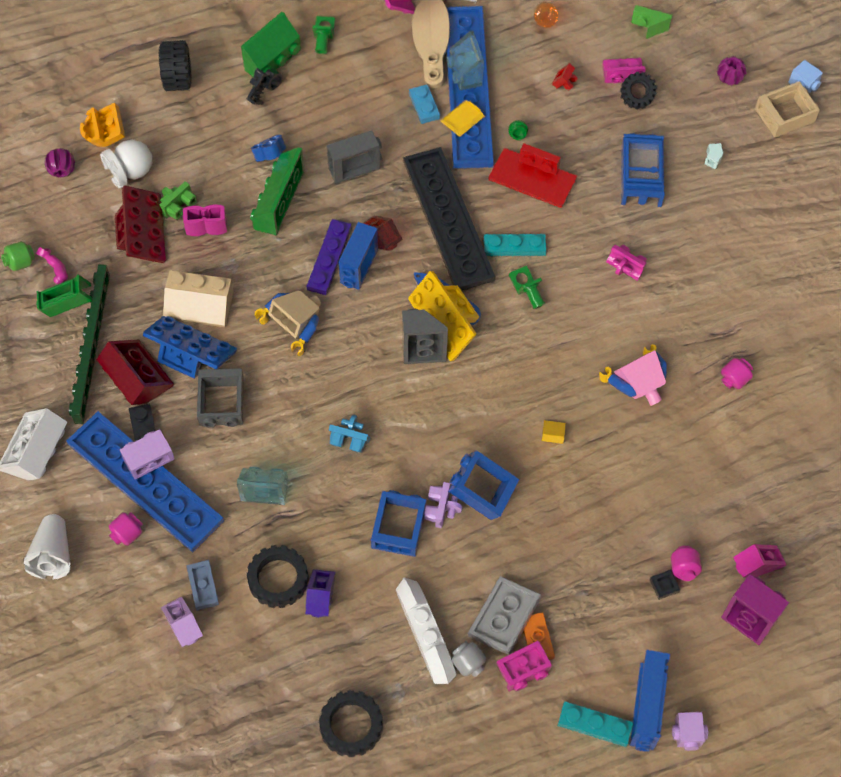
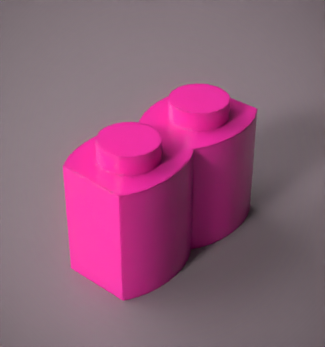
M213 204L204 208L201 206L184 208L183 223L186 235L201 236L206 233L211 235L226 233L227 218L225 207Z

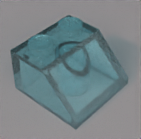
M469 31L450 48V56L447 57L448 67L453 70V82L458 84L460 91L480 87L483 82L484 60L473 31Z
M259 467L242 468L237 479L241 501L285 505L288 488L287 472L281 469L262 470Z

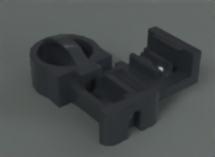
M257 68L254 72V77L250 80V84L254 87H252L247 100L253 105H263L264 102L259 99L262 98L260 94H264L262 92L264 88L272 91L280 86L283 79L282 74L275 69H267L266 72H263Z

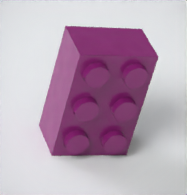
M749 574L733 595L721 618L753 642L760 645L774 627L789 602L783 594L767 587L762 579Z

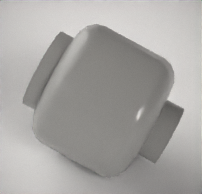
M465 641L452 651L454 655L451 659L452 663L463 676L472 674L475 677L485 669L483 664L486 661V656L474 642L467 643Z

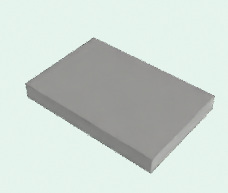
M500 576L470 628L468 636L510 655L539 603L541 594Z

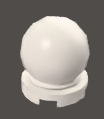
M134 139L121 142L116 146L114 152L106 149L100 154L105 170L110 169L114 176L111 180L117 188L127 185V178L132 180L142 178L152 166V154L148 146Z

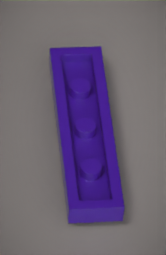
M331 220L307 283V291L327 296L352 229L350 223Z

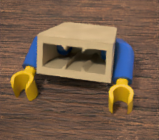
M301 291L278 293L265 305V309H257L255 311V318L259 319L261 325H264L268 322L269 315L295 339L299 337V341L291 344V350L293 352L296 347H301L298 351V356H302L304 354L303 345L305 342H309L317 329L321 302L317 296L308 298Z

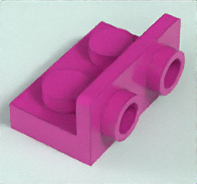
M641 58L603 60L602 63L605 83L624 82L630 74L645 72V66H642Z
M539 641L498 660L496 663L507 683L508 691L515 689L516 692L527 687V682L533 679L540 681L547 677L552 666Z

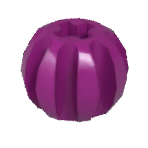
M736 56L724 58L717 68L719 80L722 83L728 84V86L737 85L742 82L746 76V66L743 60L736 58Z
M53 149L45 157L44 164L51 176L66 177L75 168L74 157L66 149Z

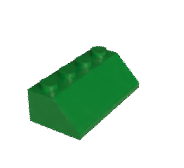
M298 147L281 153L278 161H274L272 174L270 177H267L265 182V190L259 194L257 208L251 212L250 220L253 223L254 230L277 236L304 174L302 148Z

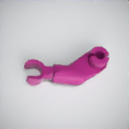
M39 247L36 254L44 257L47 263L54 268L56 276L53 278V281L56 284L65 282L68 279V274L64 263L54 255H51L50 249Z

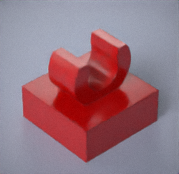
M569 63L561 68L551 84L555 88L563 85L566 90L572 89L574 86L570 81L574 83L578 79L576 75L572 74L575 67Z

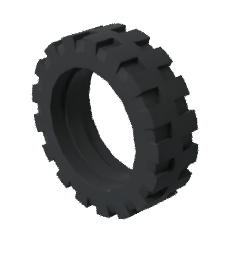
M272 545L270 546L271 548H263L260 550L261 553L253 556V561L248 565L247 580L249 589L253 597L258 599V602L263 605L264 603L268 604V607L274 608V606L284 608L285 605H292L297 598L300 599L303 596V592L308 586V569L304 558L295 549L292 548L290 550L285 545H281V547ZM276 560L292 564L297 572L294 585L287 591L280 593L265 590L259 582V574L262 568L269 562Z
M347 690L346 693L339 692L334 698H329L327 704L321 710L319 717L320 733L331 751L337 752L338 755H348V757H355V755L359 754L360 756L364 755L369 749L372 750L381 738L383 717L380 707L371 696H366L364 692L359 691L357 693L354 690ZM347 705L362 707L368 712L371 719V728L368 734L357 742H345L338 739L331 728V720L334 714L340 708Z

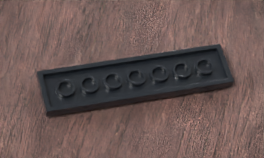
M438 147L403 157V163L453 286L458 285L461 291L495 281V274L442 148Z

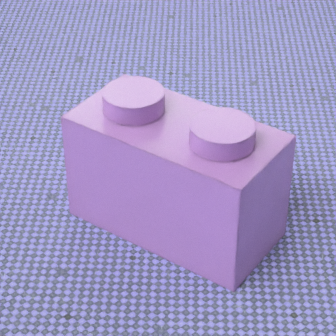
M160 429L155 432H149L138 441L129 442L120 449L123 460L135 480L174 460L173 452Z

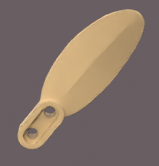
M422 0L417 5L413 14V39L417 52L423 59L426 85L429 88L436 89L441 87L445 81L443 57L449 43V16L442 0Z

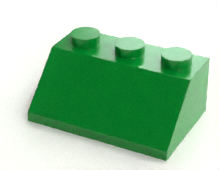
M280 12L241 45L244 71L254 77V72L257 68L263 72H266L267 69L277 70L300 51V36L285 13Z

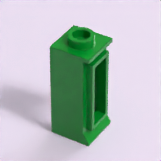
M78 274L75 278L41 292L37 291V309L51 318L91 302L92 297L82 291L84 288L91 287V283Z

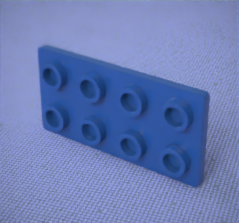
M162 316L143 332L144 337L160 344L157 362L192 378L198 376L201 363L218 369L237 350L236 347L228 342L216 339L208 333L196 330L192 326L185 325L169 316Z

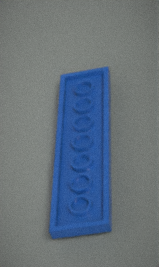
M99 411L66 440L73 450L192 553L224 522V518L163 466L135 480L120 452V449L127 443L134 441Z

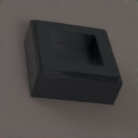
M672 570L654 575L649 579L658 600L680 592Z

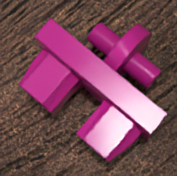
M615 244L606 262L617 268L615 274L618 276L625 273L638 281L645 268L647 258L642 255L634 256L630 253L627 246H617Z

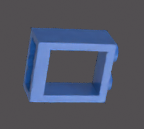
M361 222L357 223L339 260L340 283L345 287L360 289L378 252V228Z
M477 450L470 454H465L460 461V470L450 480L452 485L448 492L490 520L501 517L520 479ZM475 464L501 481L491 503L464 486Z
M393 490L388 492L382 491L371 537V548L415 557L424 519L426 499L419 495H402ZM386 503L418 509L412 539L380 533Z

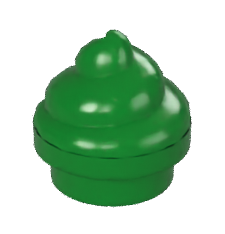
M520 120L513 121L508 127L509 135L515 140L524 139L528 133L527 124Z

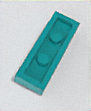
M484 234V251L487 256H546L545 234Z
M564 701L557 726L627 747L633 722Z

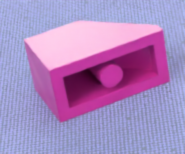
M754 544L733 557L736 562L737 571L745 578L749 574L753 577H758L787 566L777 545Z

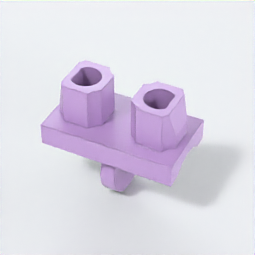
M446 482L443 483V487L430 486L428 500L438 501L439 505L438 507L426 505L424 519L435 522V527L442 528L446 511H448L447 517L453 519L454 514L461 513L463 508L461 504L457 503L458 498L456 496H452L451 501H448L450 483Z

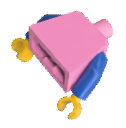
M652 344L650 351L644 347L642 357L614 371L615 374H612L610 367H605L607 375L599 372V379L604 383L611 384L617 390L634 399L645 395L650 406L662 400L657 388L666 384L667 363L656 352V345Z

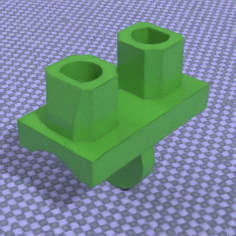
M186 181L178 188L174 186L171 190L168 187L162 189L164 196L160 199L162 202L160 207L163 210V217L166 219L171 216L178 220L183 215V208L180 206L184 203L187 206H193L197 202L196 195L191 191L190 184Z

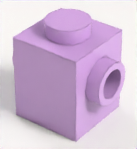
M702 712L677 714L675 725L672 726L673 740H677V747H684V750L687 751L698 750L705 742V739H708L707 725H703Z

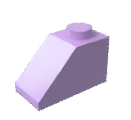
M182 597L161 607L182 647L195 643L198 638L203 636L192 612Z

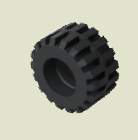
M185 40L162 41L160 43L159 68L162 86L165 91L190 90L192 83L189 47Z

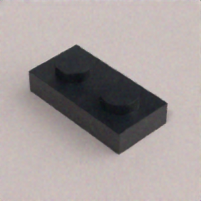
M150 403L129 408L135 442L143 438L147 433L156 431Z

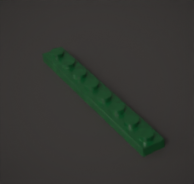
M98 264L97 272L93 274L94 290L90 291V296L92 297L91 307L86 312L87 327L83 328V339L85 340L84 345H81L79 350L80 364L76 366L77 383H74L72 388L74 400L73 403L69 404V415L72 416L75 424H84L109 285V270L107 265Z

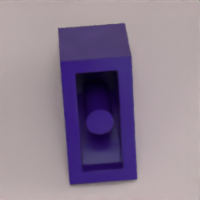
M313 569L307 587L305 614L314 617L329 616L335 581L334 571Z

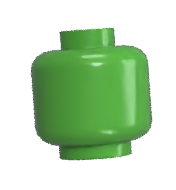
M23 241L5 246L4 254L1 255L4 266H8L12 271L30 267L32 260L35 259L31 246L29 244L26 245Z

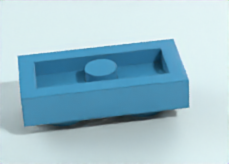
M428 85L409 89L410 98L421 124L439 120L440 113Z

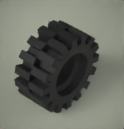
M635 72L624 80L620 89L621 100H624L623 103L625 105L628 104L629 108L634 107L635 110H638L639 108H645L653 102L657 95V85L654 84L656 81L650 78L651 75L647 76L645 72ZM639 83L645 87L646 93L644 97L636 98L633 96L631 88L634 84Z

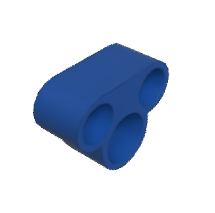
M275 135L251 147L256 162L276 159L286 149L282 135Z

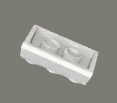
M47 408L26 412L0 461V471L25 480H35L42 477L46 471L45 466L48 460L56 451L55 446L58 440L65 433L64 428L67 421Z

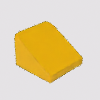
M544 420L542 441L563 444L566 423Z

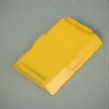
M465 100L440 121L460 137L485 116L477 106Z

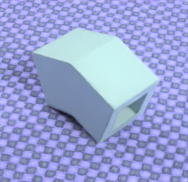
M721 143L708 144L705 165L714 169L717 168L723 156Z

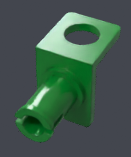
M317 16L316 23L312 26L314 38H317L315 52L318 54L327 53L328 39H333L334 17ZM323 21H327L330 23V26H320Z
M527 266L509 273V277L518 295L526 293L533 309L546 304L537 288L542 279L534 280ZM519 273L525 274L528 279L527 283H518L516 276Z

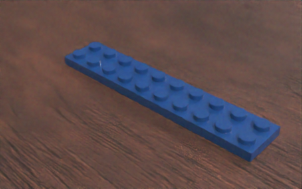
M446 7L450 24L447 48L450 112L463 101L468 100L477 106L485 116L460 137L451 130L453 168L493 167L483 7Z

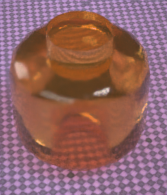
M541 2L535 7L534 20L540 27L550 28L558 21V10L552 2Z

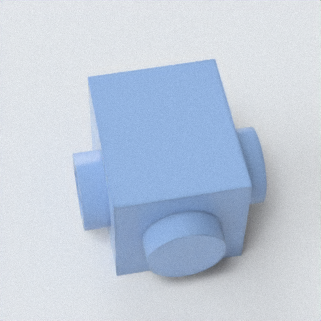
M803 60L792 71L788 83L793 84L800 81L802 86L810 93L812 90L816 91L822 83L820 79L823 72L806 60Z

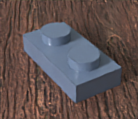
M209 560L186 565L196 610L219 605Z

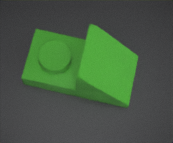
M635 5L631 23L647 27L645 39L668 31L672 15Z

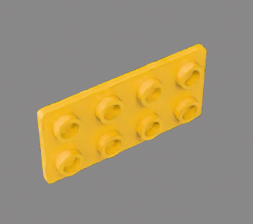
M429 271L408 297V300L415 309H424L448 328L447 357L450 361H454L476 336V332L470 323H475L479 315L458 285L444 286L435 272Z

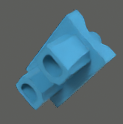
M352 415L350 420L342 419L341 425L348 426V429L330 424L328 431L331 432V445L342 448L344 438L349 437L352 438L349 449L361 453L365 443L370 441L371 437L368 434L354 431L355 428L362 430L364 424L357 422V415Z

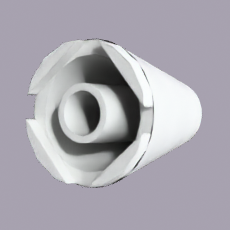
M50 514L42 519L24 558V569L30 575L40 579H45L46 576H53V579H59L69 573L71 565L65 520L57 514Z

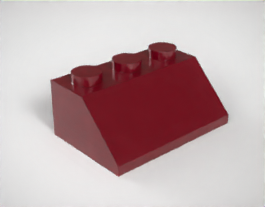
M139 339L108 341L96 359L131 405L147 404L174 385Z

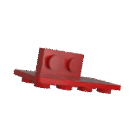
M523 143L520 154L506 148L503 149L488 179L562 208L577 176L559 169L561 157Z

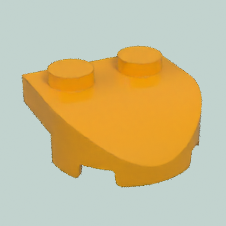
M115 102L100 110L94 107L86 112L87 118L84 123H80L81 135L95 146L107 147L125 138L120 109Z

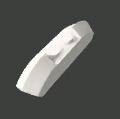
M403 578L396 588V593L430 676L435 684H449L456 676V672L428 602L417 581Z

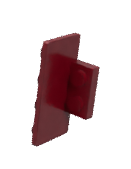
M126 185L122 187L123 204L115 214L117 249L123 251L126 249V256L158 263L166 261L160 193Z

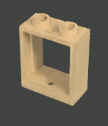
M800 81L759 96L755 106V110L774 138L814 123L820 111L817 103L812 100L808 90L802 86ZM794 99L804 114L784 121L774 106Z

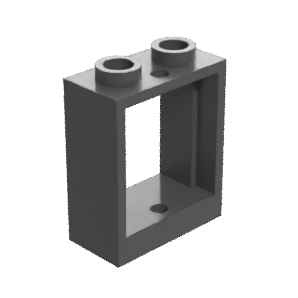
M372 130L327 145L328 169L335 184L380 169V161L382 160L380 149L382 145L379 137H375ZM367 151H368V153H365V154H362V155H359V156H356V157H353V158H350V159H347V160L342 161L343 159H346V158H349V157H352V156H355V155H358V154H361V153H364V152H367Z
M242 368L198 370L197 419L199 426L211 428L215 425H225L227 427L243 425L244 377ZM237 386L236 412L205 413L206 387Z

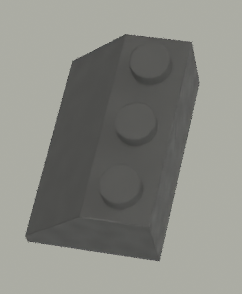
M412 308L402 311L404 364L446 362L448 328L424 309Z

